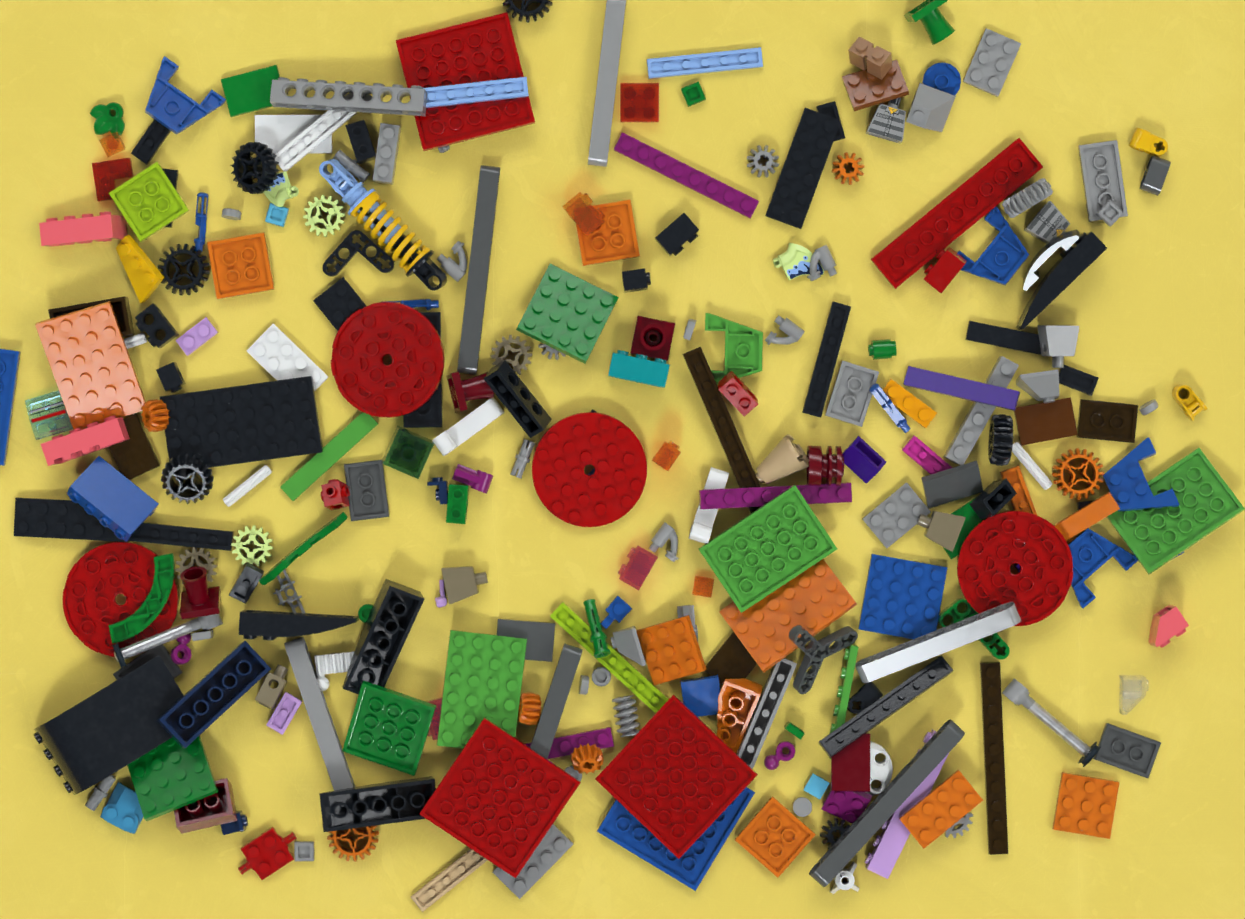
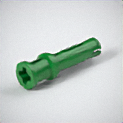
M589 599L584 601L583 604L592 634L590 642L594 646V657H606L611 654L606 643L607 636L602 631L595 599Z

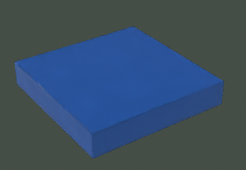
M718 675L680 680L683 704L697 717L718 714V695L720 693Z

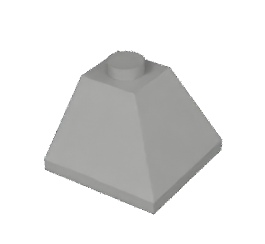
M919 83L906 117V122L925 129L942 132L956 96Z
M1057 369L1021 374L1016 380V385L1037 401H1043L1044 403L1055 402V399L1059 397V371Z
M635 626L613 632L614 637L610 638L613 649L617 648L619 653L641 666H645L646 662Z

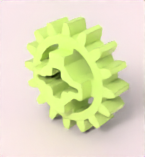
M322 195L321 200L314 197V203L308 202L310 208H304L308 212V215L303 216L304 219H308L305 225L312 226L309 230L310 232L317 230V236L321 232H323L324 237H327L328 232L335 235L334 229L340 231L339 223H345L341 220L345 213L340 212L344 207L337 206L338 200L332 202V196L326 199ZM322 203L330 204L333 208H325ZM316 207V215L312 217V212ZM321 209L326 214L329 213V215L327 216L328 224L324 219H320V217L322 216ZM337 214L336 222H335L334 225H333V224H332L333 216H335V215ZM319 223L324 224L326 229L318 228L315 225Z
M253 525L250 530L248 526H245V532L238 530L240 536L233 537L237 541L236 543H231V546L236 547L232 553L238 554L236 560L242 559V565H245L246 562L253 565L255 562L257 566H260V560L266 563L265 556L271 557L272 554L268 551L274 549L273 546H269L273 539H267L269 532L263 534L262 527L256 530V525ZM250 533L249 539L241 542L242 538ZM258 535L262 537L264 543L258 540ZM252 541H254V545L261 547H258L251 551L250 547L244 545H248L252 543ZM240 549L245 550L247 557L242 554ZM264 551L259 558L255 559L256 553Z

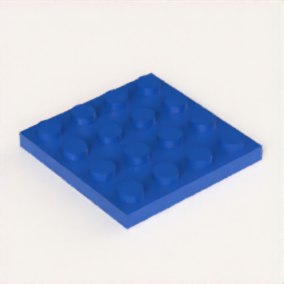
M871 554L858 629L915 639L936 631L948 567Z

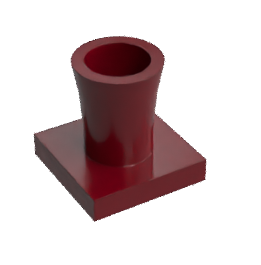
M638 316L630 354H640L668 361L675 323ZM655 334L657 336L656 341H651L649 336Z
M459 372L446 376L455 413L468 409L466 401L494 398L493 390L483 379L488 372L462 381Z
M198 566L184 570L180 575L186 589L185 592L181 593V619L220 614V586L208 588L207 570L204 567Z

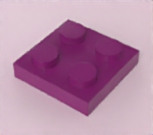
M830 791L821 810L853 824L865 811L872 795L866 792Z

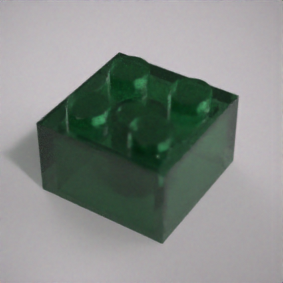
M397 425L382 462L386 466L419 479L434 443L426 437Z

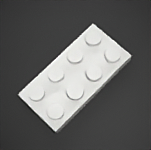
M272 324L247 350L276 380L312 376L314 391H316L329 377L275 324Z

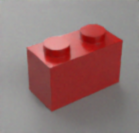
M950 247L946 251L942 249L936 257L938 262L934 266L930 264L924 272L926 276L923 280L940 293L945 290L967 262Z

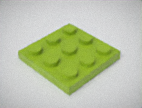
M158 162L152 164L109 193L140 242L190 211Z

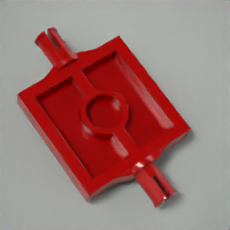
M271 827L241 847L247 863L238 867V870L243 875L252 868L261 880L265 879L294 860V856L289 851L288 844L297 839L296 835L292 832L283 838L276 832L274 827Z

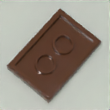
M1071 397L1055 400V402L1051 403L1043 402L1016 407L1014 411L1021 446L1078 435Z

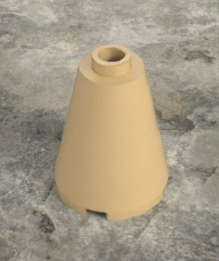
M787 434L756 468V477L761 483L769 484L809 467L808 457L799 444L792 443L795 439L791 435Z

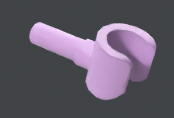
M439 580L440 597L435 598L438 608L447 605L444 580Z

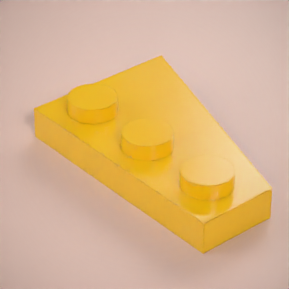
M126 235L116 247V251L141 304L147 301L165 277L132 236Z

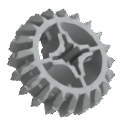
M1041 178L1002 203L1005 213L1010 218H1014L1052 195L1051 185L1045 178Z

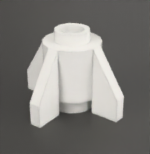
M853 862L848 869L843 868L834 878L836 884L830 890L832 894L840 889L849 890L852 888L857 892L859 891V887L854 884L855 879L853 876L857 863ZM847 877L848 881L841 882L842 878Z

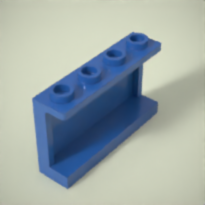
M100 456L74 481L67 492V495L74 503L80 504L86 513L96 517L101 525L111 529L117 538L123 539L125 542L155 512L159 503Z

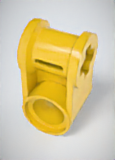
M1140 128L1135 129L1129 143L1131 148L1156 157L1163 155L1168 149L1166 140ZM1160 143V147L1163 149L1157 152L1154 145Z
M1178 385L1174 387L1172 397L1191 421L1202 410H1207L1206 405L1189 386ZM1182 388L1186 391V397L1183 399L1178 394Z

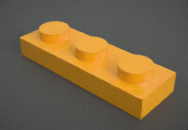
M892 379L883 388V391L898 409L924 428H927L937 412Z

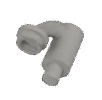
M460 241L451 248L454 254L458 253L459 265L450 257L446 258L443 254L437 258L442 264L440 267L456 282L466 274L467 259L463 249L464 243Z
M824 245L816 249L811 257L810 275L807 278L810 281H814L821 277V272L817 271L818 260L824 271H828L830 277L837 274L834 268L836 263L828 246Z
M778 315L774 322L780 325L779 329L787 334L788 337H776L777 333L774 334L771 331L765 341L767 345H770V343L788 345L797 342L805 331L788 318L784 320Z
M664 522L651 541L653 543L649 549L655 553L659 547L662 548L670 539L671 550H667L665 556L675 562V560L679 559L676 556L678 537L675 529Z

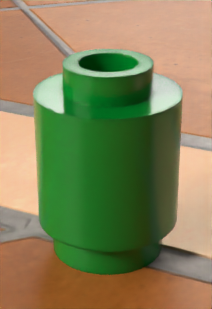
M890 339L873 340L871 345H868L869 356H872L873 360L888 359L896 356V342Z

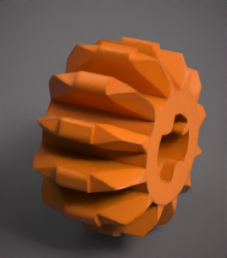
M845 152L844 159L838 155L837 159L839 162H833V165L838 168L832 169V173H839L835 176V179L837 180L842 177L841 184H844L846 179H848V184L852 185V178L855 182H858L859 178L857 175H864L858 169H863L865 166L863 164L858 165L862 160L861 158H858L856 161L854 160L855 153H852L851 158H849L848 152ZM850 164L853 172L846 173V169L843 166Z
M158 399L144 402L141 414L142 422H144V427L149 432L162 431L169 425L168 419L170 416L168 415L169 410L166 403Z
M530 692L522 693L518 712V721L525 725H536L538 723L542 703L540 695Z
M589 743L584 746L580 744V747L574 748V752L571 753L572 766L579 774L583 772L586 775L589 772L594 773L595 770H600L601 765H603L602 750L596 744L591 746Z

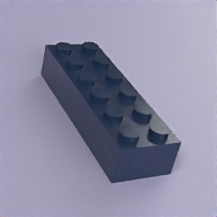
M243 641L157 721L184 749L268 673L271 668L246 641Z

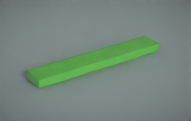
M362 412L323 447V452L317 453L280 488L294 501L375 428L378 423L371 415Z

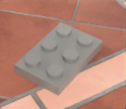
M986 28L963 82L998 97L1021 43Z
M842 361L825 416L862 427L872 397L869 389L872 385L876 384L879 372Z
M906 482L862 518V520L881 543L888 548L917 524L920 514L927 516L931 511Z

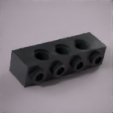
M506 360L492 367L483 379L527 435L532 438L545 430L552 420Z

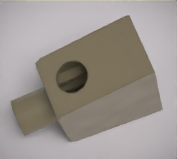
M933 511L931 518L920 514L917 525L926 528L925 537L953 552L966 517Z
M473 566L441 568L449 604L479 593L477 585L488 583L486 572L475 574Z
M278 665L273 674L268 673L255 698L257 703L274 710L287 684L284 677L288 669ZM272 682H277L278 685L276 688L273 689L270 687Z

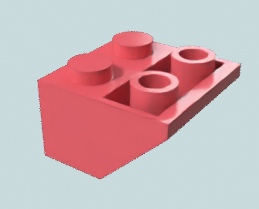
M1167 605L1153 615L1148 640L1150 645L1162 648L1171 642L1170 638L1175 635L1178 637L1186 632L1185 628L1189 625L1176 606Z

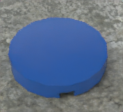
M935 63L925 72L922 83L956 95L960 89L961 78L957 69L951 64Z

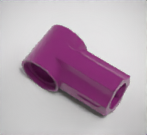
M458 464L452 479L487 494L493 475Z

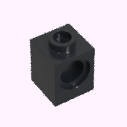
M176 362L156 370L165 391L171 390V393L182 389L181 385L186 384Z

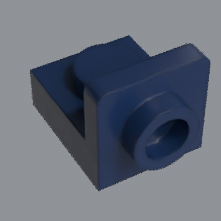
M443 477L431 478V482H427V486L439 485V489H436V501L440 500V504H447V481H443Z
M242 810L236 812L238 821L221 825L223 835L246 830L248 820L246 814L243 815Z

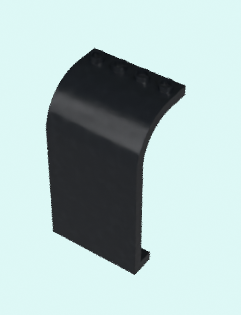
M160 655L57 717L34 729L36 733L33 735L39 744L43 743L46 748L43 752L48 760L52 759L56 766L53 768L59 777L63 776L66 781L63 785L68 793L72 792L76 795L172 738L157 719L184 695Z

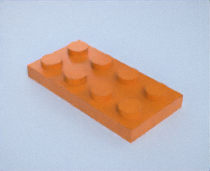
M957 770L899 819L924 849L981 803L983 799L962 773Z

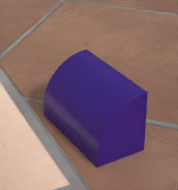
M859 436L842 453L844 464L866 484L886 463Z

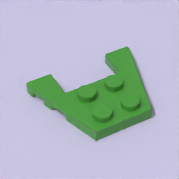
M705 313V331H725V370H711L716 384L731 370L738 378L762 371L763 332L710 313Z

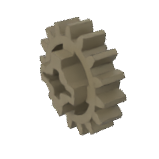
M509 335V340H506L503 336V342L496 341L498 347L492 348L495 355H491V358L496 359L492 364L494 366L504 361L503 359L509 355V351L513 353L520 352L515 356L514 361L511 359L505 360L507 363L512 364L514 372L521 375L522 368L527 371L526 363L531 364L528 357H531L532 354L527 352L531 347H525L526 340L520 342L519 336L515 340L512 335ZM510 343H516L519 346H521V348H512ZM502 347H504L505 352L503 356L499 358V351ZM524 354V361L519 365V357Z
M193 547L192 553L187 549L185 550L186 556L183 554L179 555L182 560L176 561L180 568L175 569V571L180 572V575L184 570L195 566V563H197V566L209 570L207 580L210 582L214 581L211 576L217 575L213 568L218 567V565L213 564L216 558L209 557L210 551L205 554L204 548L197 552V548ZM199 556L205 558L208 563H203ZM191 557V562L184 566L186 560Z

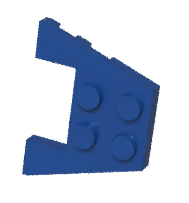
M164 56L145 113L177 135L222 106L226 99L211 90L201 104H198L168 82L179 69V66Z
M994 207L984 220L999 231L998 235L976 262L972 261L961 251H958V254L967 261L961 271L1006 286L1029 257V253L1006 219H1004L998 207Z
M1149 437L1103 475L1109 492L1120 507L1118 511L1179 506L1173 489L1153 496L1138 463L1143 459L1156 455Z
M1089 528L1085 529L1068 544L1073 562L1071 586L1080 607H1086L1096 598L1083 582L1112 556L1125 571L1138 561L1134 555Z

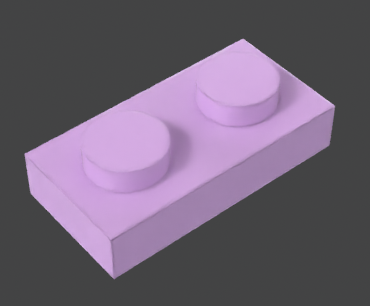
M205 317L175 341L185 354L189 356L214 337L218 331L208 318Z
M285 692L266 726L283 735L300 707L302 700Z

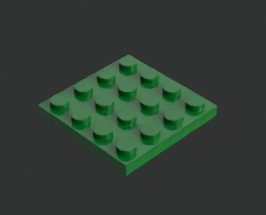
M549 264L516 330L586 364L619 297Z
M363 681L342 751L415 776L437 705Z
M200 735L184 749L173 738H170L127 765L146 821L218 792Z

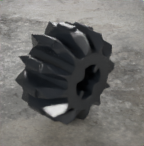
M834 818V824L827 820L826 822L829 827L822 825L821 828L826 832L820 833V837H826L822 843L827 844L829 842L828 849L839 839L838 837L834 839L832 832L839 830L842 836L850 827L849 824L844 826L845 820L843 819L839 824L837 818Z

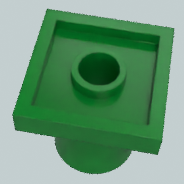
M926 0L904 15L908 22L921 20L932 45L944 40L955 31L938 9L947 0Z

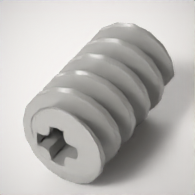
M634 695L612 699V702L618 703V705L613 707V710L619 711L614 717L620 718L619 721L615 722V725L621 726V728L616 730L618 733H622L620 737L636 735L640 731L635 729L640 723L634 721L639 717L637 714H633V712L637 711V707L631 706L636 703L635 699H631Z

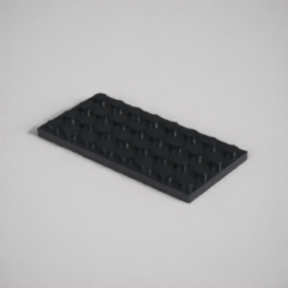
M312 376L160 397V400L166 403L169 410L168 415L170 416L168 419L169 425L165 429L169 462L172 457L177 459V456L180 454L185 458V454L188 453L190 458L193 455H196L197 460L203 458L202 464L208 463V468L323 452Z

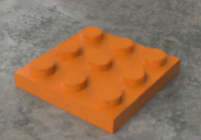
M631 200L574 209L583 266L640 257Z
M264 232L207 242L217 299L274 290Z
M689 615L636 631L654 685L707 670Z
M1062 772L1052 829L1110 839L1119 782Z
M772 796L738 834L735 841L776 877H779L816 834Z

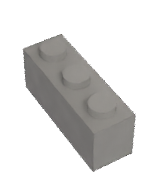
M380 123L373 181L376 183L391 185L394 183L401 133L400 125Z

